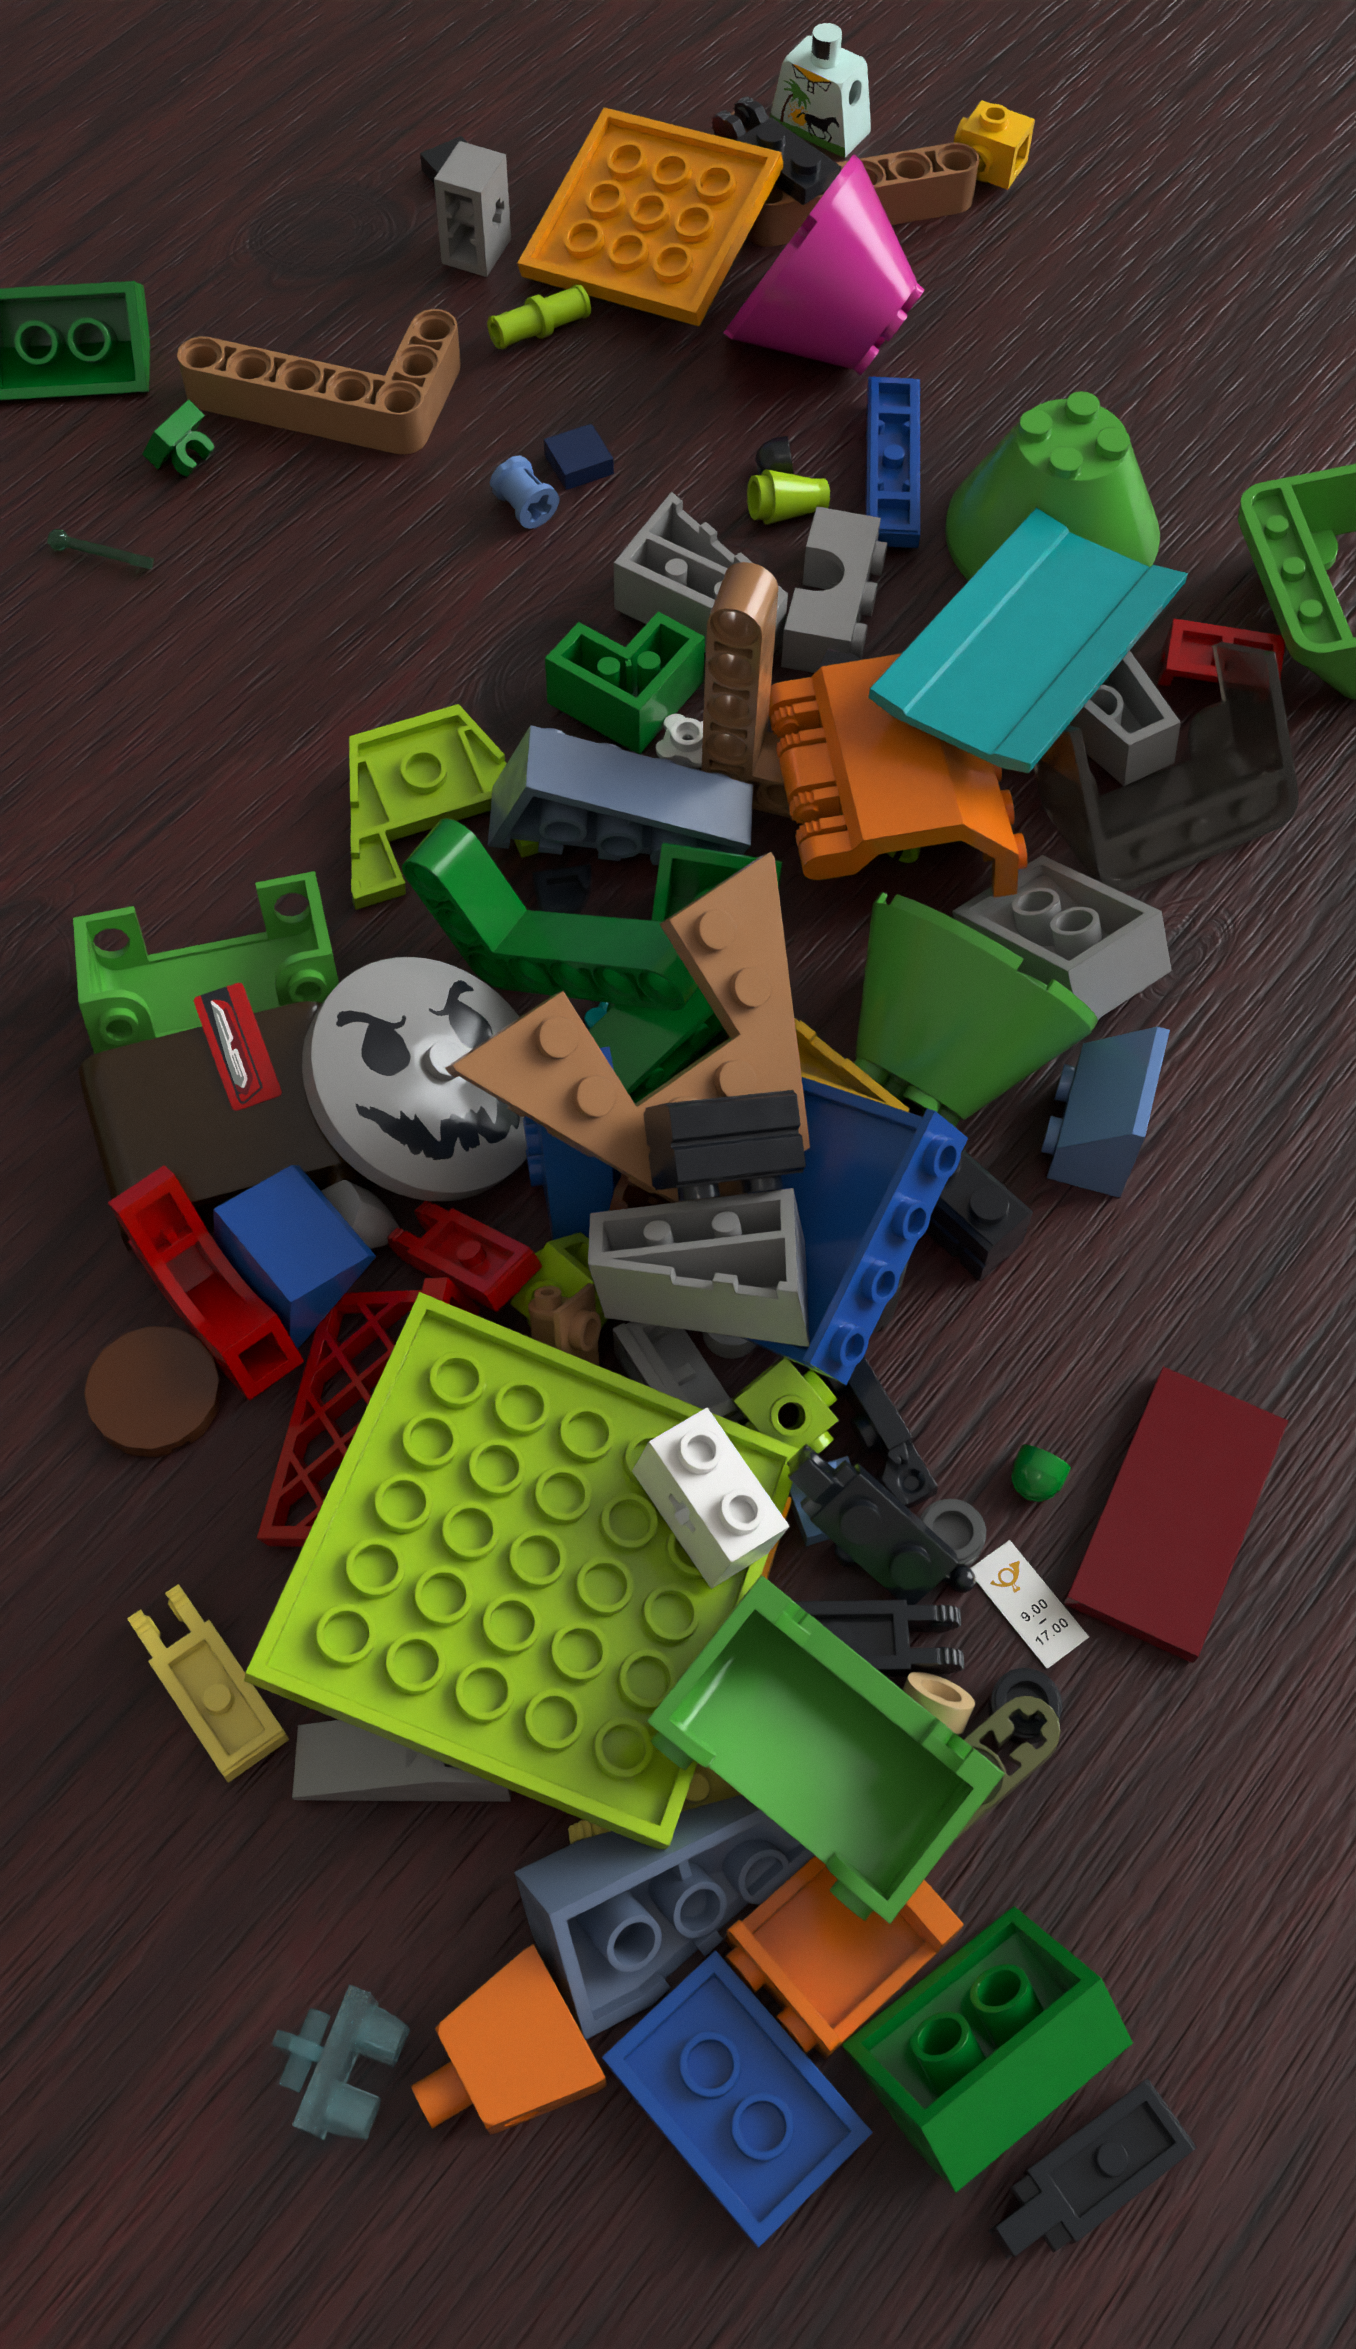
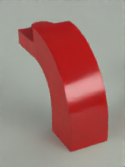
M165 1165L108 1202V1205L130 1238V1241H128L129 1245L161 1293L192 1335L198 1338L211 1353L216 1365L249 1401L304 1362L278 1315L253 1292L233 1268L205 1227L177 1177Z

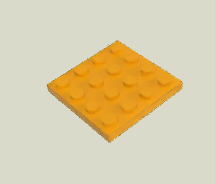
M604 107L517 262L521 276L564 289H569L576 284L582 285L589 296L700 326L775 185L781 170L784 168L782 153Z

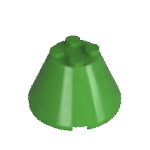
M1074 392L1067 399L1051 400L1023 413L1020 421L960 483L949 503L945 525L946 542L955 565L968 581L1036 507L1065 525L1069 532L1150 567L1153 565L1159 549L1160 530L1158 520L1132 449L1130 437L1121 421L1110 411L1101 407L1099 399L1088 392Z
M884 892L878 895L872 906L855 1053L857 1059L854 1064L899 1101L909 1100L922 1108V1113H925L927 1108L935 1110L956 1127L960 1120L964 1121L1091 1034L1098 1022L1095 1013L1082 1000L1056 980L1051 979L1047 986L1041 981L1017 971L1024 960L1022 957L980 932L929 906L896 894L891 904L887 905L885 900L888 895Z

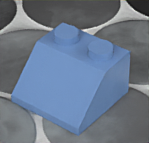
M1153 1027L1083 1043L1076 1066L1063 1065L1054 1100L1065 1102L1062 1118L1050 1116L1041 1152L1052 1155L1047 1174L1048 1179L1121 1197L1145 1139L1170 1032L1169 1029Z

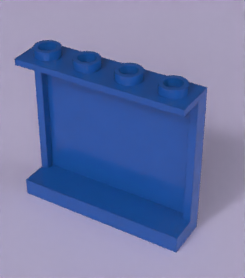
M802 1077L810 1148L804 1151L806 1167L803 1170L804 1172L781 1176L783 1189H794L805 1240L810 1345L806 1347L740 1338L847 1385L856 1365L863 1359L867 1351L869 1338L887 1302L897 1291L900 1276L918 1239L923 1236L928 1228L930 1215L948 1178L956 1171L959 1165L961 1152L968 1137L935 1110L927 1108L922 1117Z

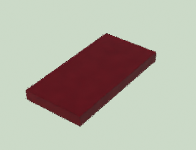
M1163 1366L1069 1589L1064 1605L1194 1664L1202 1650L1289 1420Z

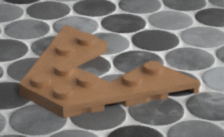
M772 852L760 856L660 923L661 928L730 1038L636 1104L633 1102L564 991L554 994L445 1067L447 1072L455 1078L460 1076L507 1104V1109L521 1117H529L544 1126L549 1134L588 1157H596L628 1176V1181L649 1193L660 1195L671 1203L679 1202L677 1188L655 1190L652 1186L649 1163L650 1147L647 1145L643 1115L647 1107L672 1102L794 1090L798 1098L801 1123L798 1131L802 1135L804 1151L810 1148L775 857ZM741 1181L719 1183L720 1197L741 1195Z

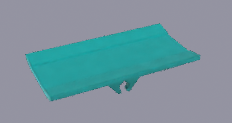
M1036 507L873 684L868 698L894 718L1000 768L1029 773L1185 584L1188 573L1157 565L1149 567L1069 532L1065 525Z

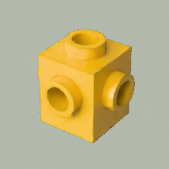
M981 100L969 119L964 117L960 121L953 143L967 144L979 154L976 180L988 182L1008 190L1028 162L1035 119L1008 110L1002 105L991 104Z

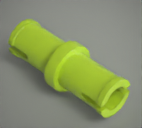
M578 284L545 298L541 295H535L527 298L525 305L496 316H490L487 320L488 332L496 348H501V350L533 336L542 339L551 336L554 328L580 318L589 317L591 314V303L586 290L582 285Z

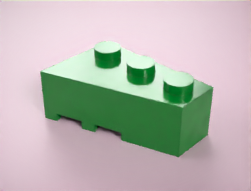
M699 988L685 1007L677 1011L609 1003L606 1010L607 1013L588 1030L599 1048L610 1047L614 1072L635 1104L669 1081L694 1060L700 1059L716 1048V1044L728 1036Z

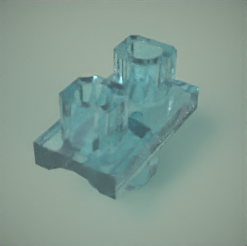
M349 1984L324 2047L319 2044L331 2016L313 2008L309 2009L299 2036L282 2030H277L271 2046L290 2055L279 2085L300 2093L311 2064L316 2065L292 2126L300 2129L305 2134L323 2141L327 2132L338 2137L364 2141L367 2140L379 2111L381 2098L348 2085L347 2081L358 2054L394 2068L410 2030L406 2023L385 2009L377 2007L379 2003L371 1992Z

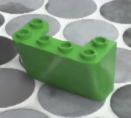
M315 871L255 882L266 932L148 955L134 906L74 917L78 1002L94 1054L201 1027L202 1024L194 1004V998L235 983L243 984L253 1013L297 1002L312 1001L322 1003L339 984ZM288 893L303 895L309 902L306 910L296 916L281 915L275 910L274 905L281 896ZM115 928L127 934L129 941L120 950L105 951L97 947L93 942L95 935L102 930Z

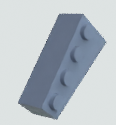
M530 725L493 785L488 846L509 849L510 839L539 842L538 852L560 855L563 852V845L588 847L598 850V859L620 861L621 858H629L642 853L650 854L652 865H659L662 843L743 855L751 846L753 785L730 779L722 773H707L678 765L669 759L651 758L622 750L613 744H599L566 735L557 729L539 728Z

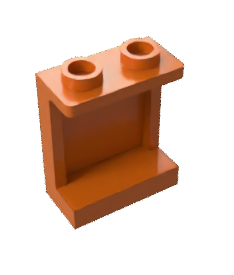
M814 1856L743 1921L738 1919L727 1929L725 1941L732 1951L725 1956V1959L732 1970L753 1993L757 1992L762 1986L782 2008V2011L775 2017L776 2021L800 2049L807 2054L814 2047L823 2059L826 2060L955 1938L964 1926L963 1922L925 1879L891 1924L875 1911L865 1921L830 1892V1888L837 1881V1878L828 1870L825 1863Z

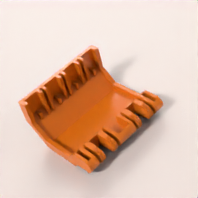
M901 654L822 666L811 677L778 682L771 686L770 724L773 734H776L777 738L782 737L780 742H777L776 751L792 821L795 820L796 824H802L796 830L795 838L799 848L802 870L807 878L824 880L854 875L879 854L963 841L982 851L984 862L993 860L992 893L994 898L1017 894L1018 870L1027 868V850L1023 834H1013L1011 825L1014 824L1015 819L1012 796L1009 789L1000 790L998 784L1002 780V768L894 718L868 698L870 688Z

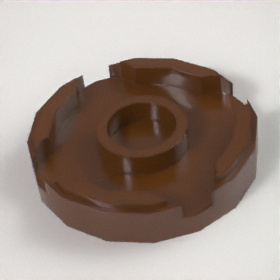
M148 1326L123 1334L102 1350L89 1369L84 1395L89 1417L108 1444L132 1456L160 1457L174 1453L172 1449L181 1447L186 1442L192 1444L205 1434L218 1414L223 1388L214 1357L198 1338L174 1327Z

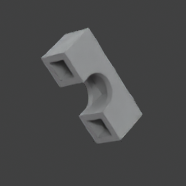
M816 507L806 544L802 585L821 588L824 591H812L795 587L784 628L781 667L815 673L829 648L853 654L859 658L862 657L868 624L860 623L861 615L872 616L878 583L870 582L871 574L882 575L887 551V542L878 541L881 518Z

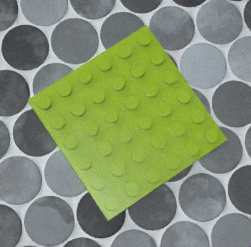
M419 1292L248 1666L244 1681L653 1848L666 1850L670 1846L697 1762L693 1760L690 1766L684 1770L666 1757L651 1743L650 1740L658 1730L649 1724L647 1720L758 1577L762 1575L768 1554L711 1589L632 1472L650 1440L702 1411V1408ZM712 1413L782 1515L793 1484L788 1477L790 1470L786 1463L800 1449Z

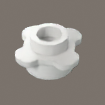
M681 714L669 715L664 720V729L666 730L664 738L656 744L657 755L660 758L672 760L681 766L692 769L701 768L703 721L699 722L693 718H685Z

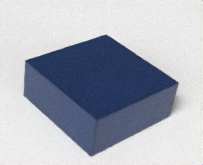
M592 423L544 439L545 457L565 490L614 474L613 457Z

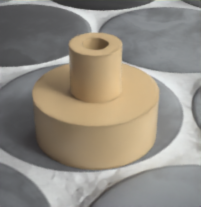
M925 1672L910 1673L903 1687L905 1693L954 1733L961 1734L964 1732L975 1706L974 1699L964 1689L949 1680Z

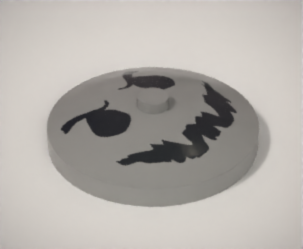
M395 957L368 964L344 978L324 999L314 1015L304 1040L302 1052L303 1082L307 1100L321 1131L340 1156L355 1170L372 1182L394 1193L413 1199L446 1202L466 1199L488 1191L509 1176L527 1158L523 1126L524 1117L507 1109V1104L460 1076L453 1077L447 1072L445 1067L520 1018L508 1002L486 983L462 969L441 961L418 957Z

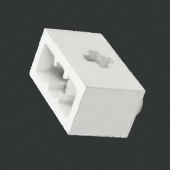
M708 1407L650 1440L632 1470L711 1589L767 1555L790 1527Z

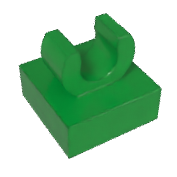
M187 400L153 432L142 455L157 470L171 458L174 468L180 474L188 477L197 464L187 455L185 449L196 451L204 460L210 456L214 449L212 441L205 434L196 431L205 415L190 400Z

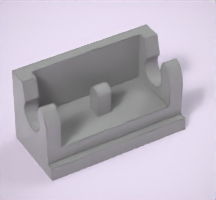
M637 1322L622 1323L613 1328L614 1354L631 1380L699 1408L705 1409L708 1407L711 1413L740 1425L745 1424V1417L732 1399L729 1398L685 1329Z

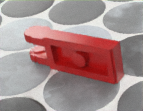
M424 1201L414 1211L419 1223L427 1231L421 1238L398 1227L387 1238L392 1251L407 1264L433 1278L448 1277L468 1297L495 1312L510 1298L515 1296L521 1287L543 1267L530 1247L453 1208L447 1211L427 1201Z

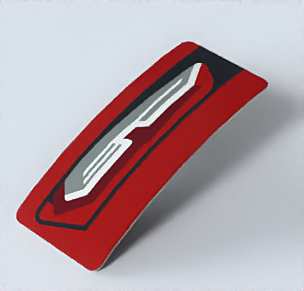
M235 983L195 997L194 1004L232 1109L238 1111L279 1097L282 1094V1090L243 984Z

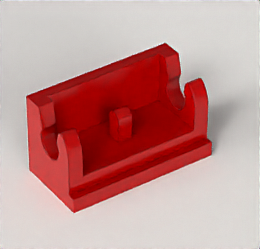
M1173 619L1162 648L1160 662L1164 663L1158 679V685L1170 686L1174 676L1258 689L1260 691L1257 700L1270 702L1274 693L1280 687L1285 641L1282 635Z

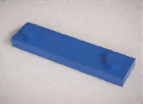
M868 377L865 515L881 518L878 541L887 542V547H919L920 379Z

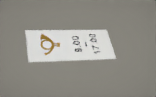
M1010 1540L970 1568L975 1574L976 1582L1046 1669L1089 1638L1087 1633Z

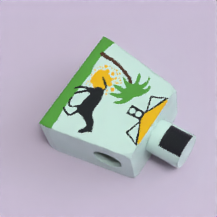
M821 23L814 27L811 36L803 39L785 57L769 118L772 117L797 136L845 158L870 133L868 68L863 57L841 48L842 30L840 27L832 23Z

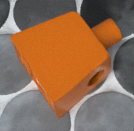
M533 1944L519 1953L436 2026L435 2030L451 2061L411 2085V2088L432 2129L474 2104L487 2131L492 2135L594 2094L606 2087L607 2084L605 2075Z

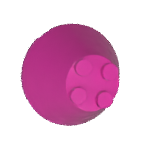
M853 154L725 329L723 333L729 338L853 369L861 376L878 354V348L885 340L888 342L908 316L907 313L925 289L917 284V280L863 162L856 155Z

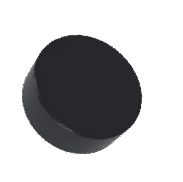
M1017 1668L1005 1673L997 1681L988 1701L989 1717L1005 1703L1016 1697L1023 1696L1042 1699L1053 1708L1058 1719L1061 1717L1062 1698L1057 1686L1047 1675L1035 1669ZM1016 1714L1010 1719L1014 1725V1733L1009 1739L1010 1741L1018 1744L1026 1742L1034 1744L1042 1741L1040 1730L1045 1723L1039 1716L1036 1715L1033 1719L1027 1721L1019 1714Z

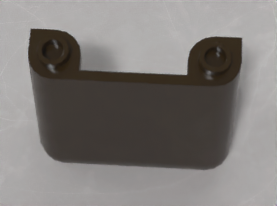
M312 1001L297 1002L254 1013L282 1094L279 1097L238 1111L233 1110L202 1026L102 1051L83 1061L78 1068V1076L111 1200L163 1165L175 1174L194 1208L234 1198L290 1165L300 1166L320 1191L342 1180H347L363 1188L377 1185L355 1170L334 1149L321 1131L307 1100L302 1073V1052L310 1024L322 1003ZM116 1217L120 1235L127 1251L133 1250L128 1243L130 1238Z

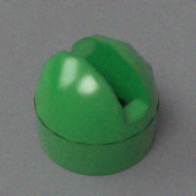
M1024 1444L1021 1445L1012 1465V1482L1016 1491L1025 1499L1036 1502L1045 1501L1059 1493L1071 1467L1064 1460L1050 1452Z

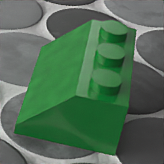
M136 281L0 288V400L149 392L150 335L143 285Z
M1013 1906L845 2041L842 2047L914 2149L955 2192H958L1125 2051L1133 2042L1102 1978Z

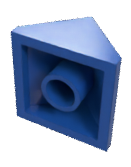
M290 1165L213 1209L214 1241L245 1283L278 1315L297 1349H299L376 1257L298 1165Z

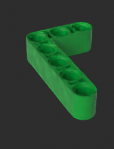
M440 819L402 865L405 878L469 967L478 977L495 988L551 996L564 991L568 998L672 1011L684 1008L699 988L661 928V921L527 910L478 838L468 828L455 820Z

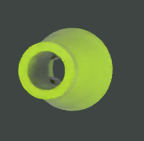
M765 469L761 475H753L749 480L747 489L748 510L753 520H762L766 525L813 513L816 507L828 508L830 503L828 481L825 478L814 479Z

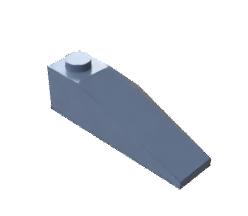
M743 1795L682 1811L670 1846L666 1850L647 1846L610 1831L581 1839L515 1871L514 1874L532 1936L563 2000L583 2037L587 2040L654 2004L671 1988L665 1981L668 1976L698 1949L704 1956L711 1952L724 1940L718 1933L724 1925L749 1903L761 1905L815 1855Z

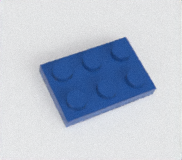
M716 1950L602 2057V2061L757 2249L873 2133Z

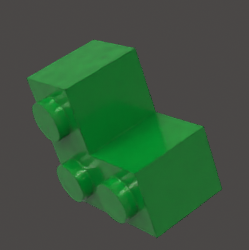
M657 612L631 642L624 647L578 622L545 657L547 703L635 753L641 754L662 730L665 718L676 714L703 683L705 636Z

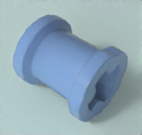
M510 457L500 464L492 474L490 480L492 493L499 500L507 501L515 509V517L523 527L528 529L537 528L546 523L557 510L559 504L558 493L551 485L542 484L536 478L531 463L525 457Z

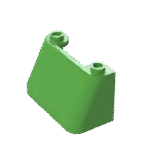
M763 1575L758 1577L647 1720L649 1724L658 1730L650 1740L651 1743L672 1762L684 1770L690 1766L693 1760L705 1768L709 1767L825 1863L828 1870L837 1878V1881L830 1888V1892L865 1921L875 1911L891 1924L1005 1774L819 1621L805 1612Z

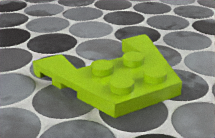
M459 704L349 736L351 893L355 910L406 894L405 881L389 841L434 828L440 819L447 818L457 821L491 810L493 785L507 764L505 762V754ZM514 839L521 858L539 853V842Z

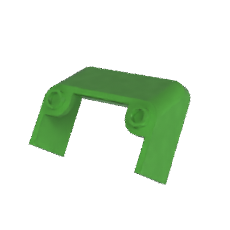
M1356 464L1257 483L1249 487L1241 497L1238 523L1287 649L1293 659L1347 698L1356 700V637L1353 638L1326 572L1336 560L1338 543L1335 536L1356 532Z

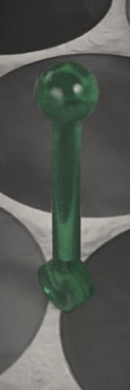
M61 529L52 530L47 537L48 544L56 551L70 548L152 569L154 558L72 538Z

